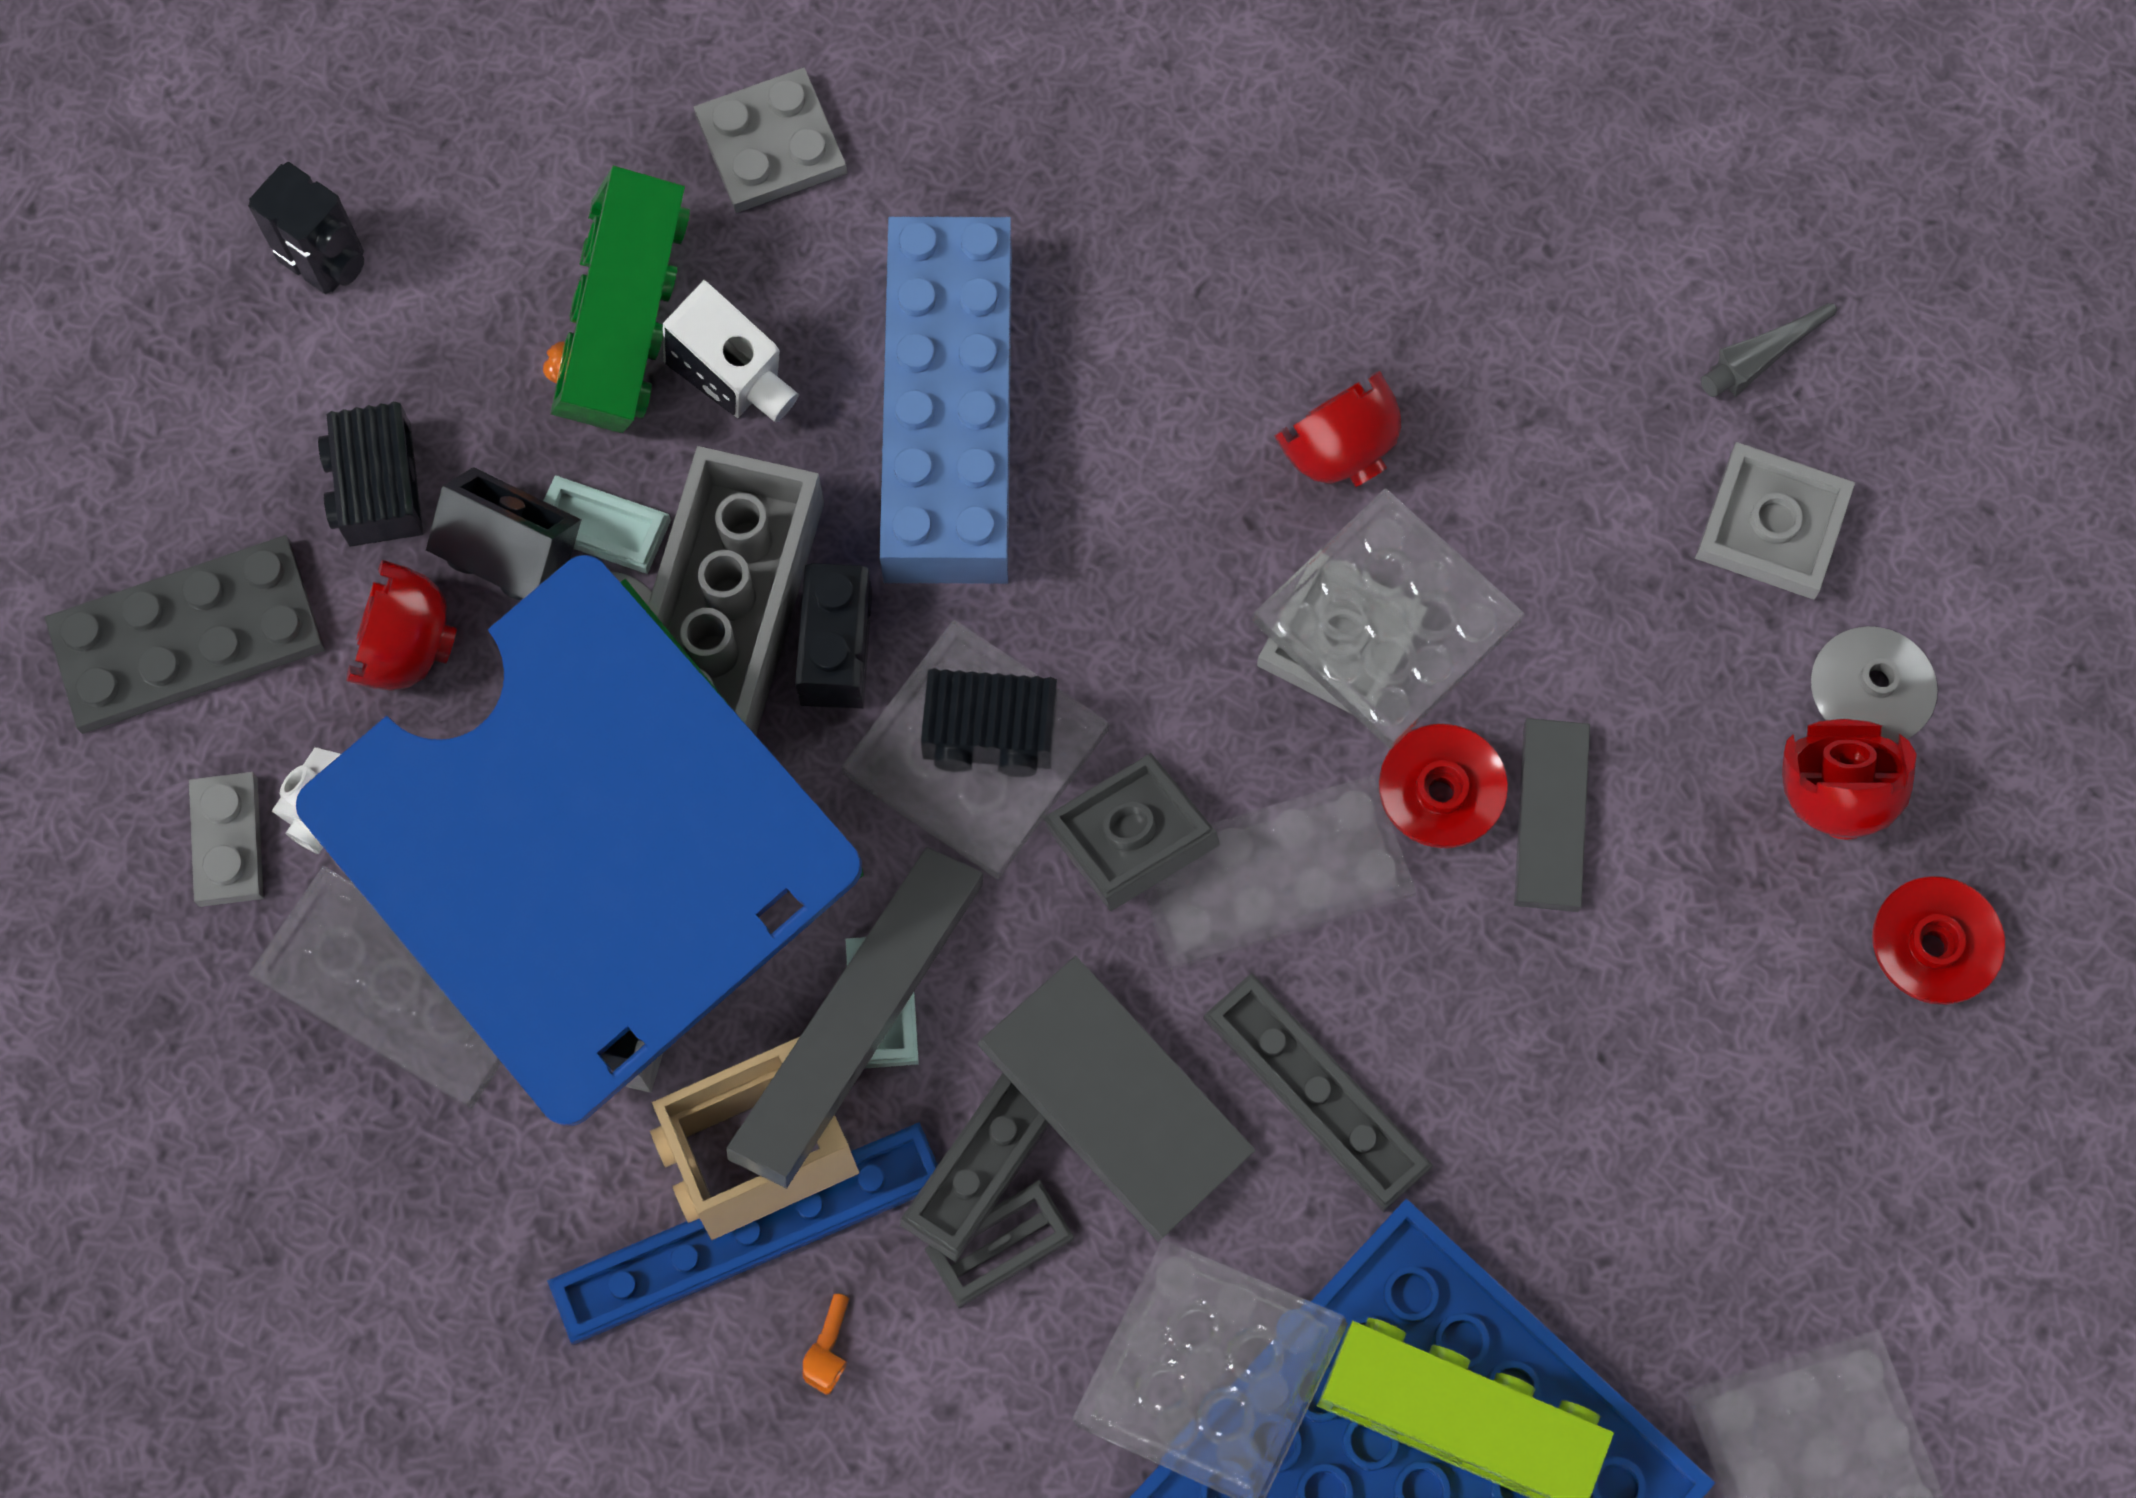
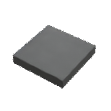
M1152 753L1043 817L1046 827L1110 912L1220 846L1215 829Z

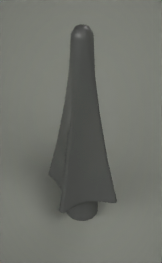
M1827 303L1781 327L1719 349L1718 364L1712 366V370L1701 377V385L1704 391L1709 396L1716 397L1729 389L1737 397L1784 353L1814 329L1833 317L1837 312L1836 305Z

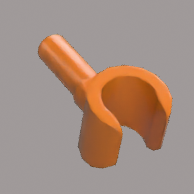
M837 1293L833 1295L821 1334L818 1335L816 1343L810 1347L803 1359L804 1381L826 1395L831 1393L847 1366L845 1360L830 1352L836 1343L849 1303L847 1296Z

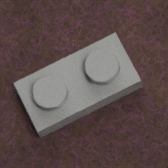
M253 772L190 779L189 796L194 902L199 907L264 899L258 777Z

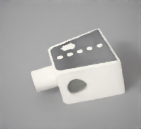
M705 280L697 286L663 323L664 363L735 417L739 418L751 404H754L776 423L789 412L797 401L799 394L778 377L780 350L776 344ZM723 349L743 363L744 366L730 364L723 355Z

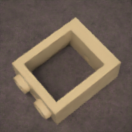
M800 1037L652 1102L661 1126L650 1130L654 1144L664 1166L668 1167L677 1163L684 1181L672 1186L687 1222L690 1223L700 1218L711 1240L859 1174L849 1145L834 1115L817 1141L819 1149L808 1155L787 1189L762 1176H758L713 1197L709 1192L687 1137L753 1108Z

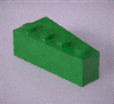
M613 165L594 195L588 216L593 221L588 237L585 238L579 263L589 267L587 275H581L573 295L569 316L570 322L576 323L574 333H568L563 346L551 415L622 434L634 421L635 417L643 419L652 389V383L643 381L647 359L656 360L663 340V324L656 322L660 301L668 302L670 300L677 276V266L668 264L672 244L680 245L682 243L689 221L690 209L681 207L685 186Z

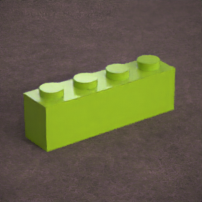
M1367 1318L1364 1326L1352 1321L1345 1333L1317 1407L1528 1498L1591 1497L1614 1432L1598 1426L1599 1414L1586 1407L1565 1400H1561L1558 1408L1533 1398L1535 1388L1532 1385L1507 1374L1496 1373L1494 1380L1474 1373L1468 1370L1471 1361L1450 1349L1432 1345L1429 1353L1406 1344L1403 1342L1406 1333L1387 1322L1375 1318Z

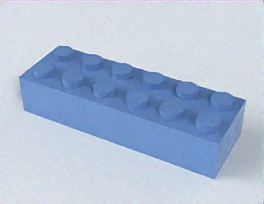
M888 217L880 563L884 583L1008 584L1012 284L1011 217Z

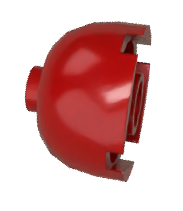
M1380 371L1375 372L1368 378L1372 389L1367 392L1358 382L1308 412L1309 414L1305 416L1306 418L1293 425L1298 433L1297 435L1292 436L1287 426L1274 435L1286 457L1300 473L1313 481L1327 484L1350 478L1354 486L1358 487L1387 469L1382 457L1397 444L1401 431V415L1395 396Z
M382 560L378 568L379 574L388 577L386 585L373 582L356 640L358 639L357 645H359L355 661L361 662L363 665L362 668L349 665L346 681L373 689L393 691L410 688L423 680L433 666L434 661L446 664L453 647L457 628L445 625L447 603L440 588L427 576L408 567Z
M1852 719L1827 720L1810 724L1807 728V736L1798 739L1796 742L1793 734L1786 741L1782 778L1784 792L1797 817L1820 832L1844 840L1867 836L1889 827L1908 806L1913 790L1917 753L1910 741L1899 734V742L1897 744L1891 739L1881 736L1882 725L1870 721Z

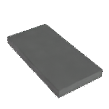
M1076 955L988 1032L977 1044L1157 1242L1163 1239L1256 1151Z

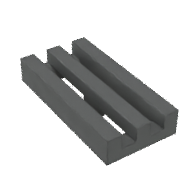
M1040 1180L995 1206L974 1237L1035 1201L1042 1212L950 1266L944 1254L929 1245L924 1248L958 1308L963 1307L1074 1240V1236ZM1050 1224L1055 1233L962 1287L958 1280L959 1277Z

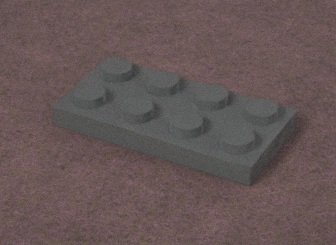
M287 535L45 616L75 725L82 734L325 651L293 547Z

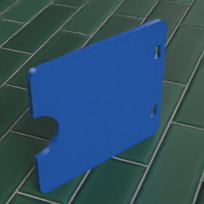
M589 555L576 556L567 561L487 629L494 638L501 653L504 680L499 700L491 714L482 724L458 737L428 739L405 731L386 715L305 784L296 799V811L304 825L545 1116L563 1126H575L586 1121L858 882L862 873V860L854 846L599 559ZM790 891L803 906L773 933H770L769 928L759 917ZM631 1030L645 1044L612 1072L611 1067L601 1055Z

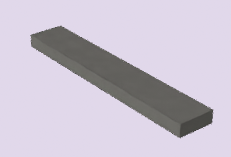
M929 847L925 848L727 1146L728 1160L786 1189L788 1188L983 885V872Z

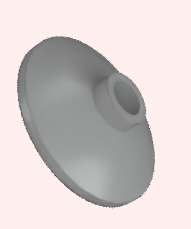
M1866 626L1853 628L1838 634L1819 652L1811 674L1813 698L1819 712L1826 721L1836 719L1870 721L1882 725L1881 736L1891 739L1895 743L1899 742V734L1908 739L1919 732L1930 719L1937 701L1936 675L1924 652L1907 637L1886 628ZM1874 670L1883 672L1889 679V686H1876L1870 680L1869 672Z

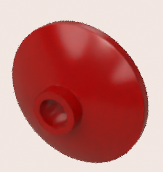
M1431 724L1419 727L1405 734L1388 751L1379 775V794L1388 818L1404 835L1426 846L1454 848L1478 840L1496 824L1506 804L1508 781L1503 762L1495 749L1484 738L1461 726ZM1436 782L1446 783L1452 789L1453 796L1445 802L1436 801L1431 797L1429 787Z
M1936 876L1911 880L1899 886L1885 899L1874 920L1872 932L1873 948L1882 971L1898 989L1917 1000L1937 1005L1964 1002L1985 990L1993 982L2001 969L2005 955V935L2001 921L1985 897L1960 881ZM1926 935L1938 937L1944 945L1943 954L1940 956L1928 954L1922 946L1923 937Z

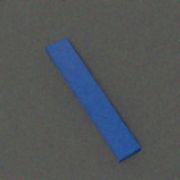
M920 1122L852 1150L851 1153L859 1174L716 1239H710L700 1218L690 1223L686 1221L547 1280L570 1343L575 1345L915 1199L938 1166Z

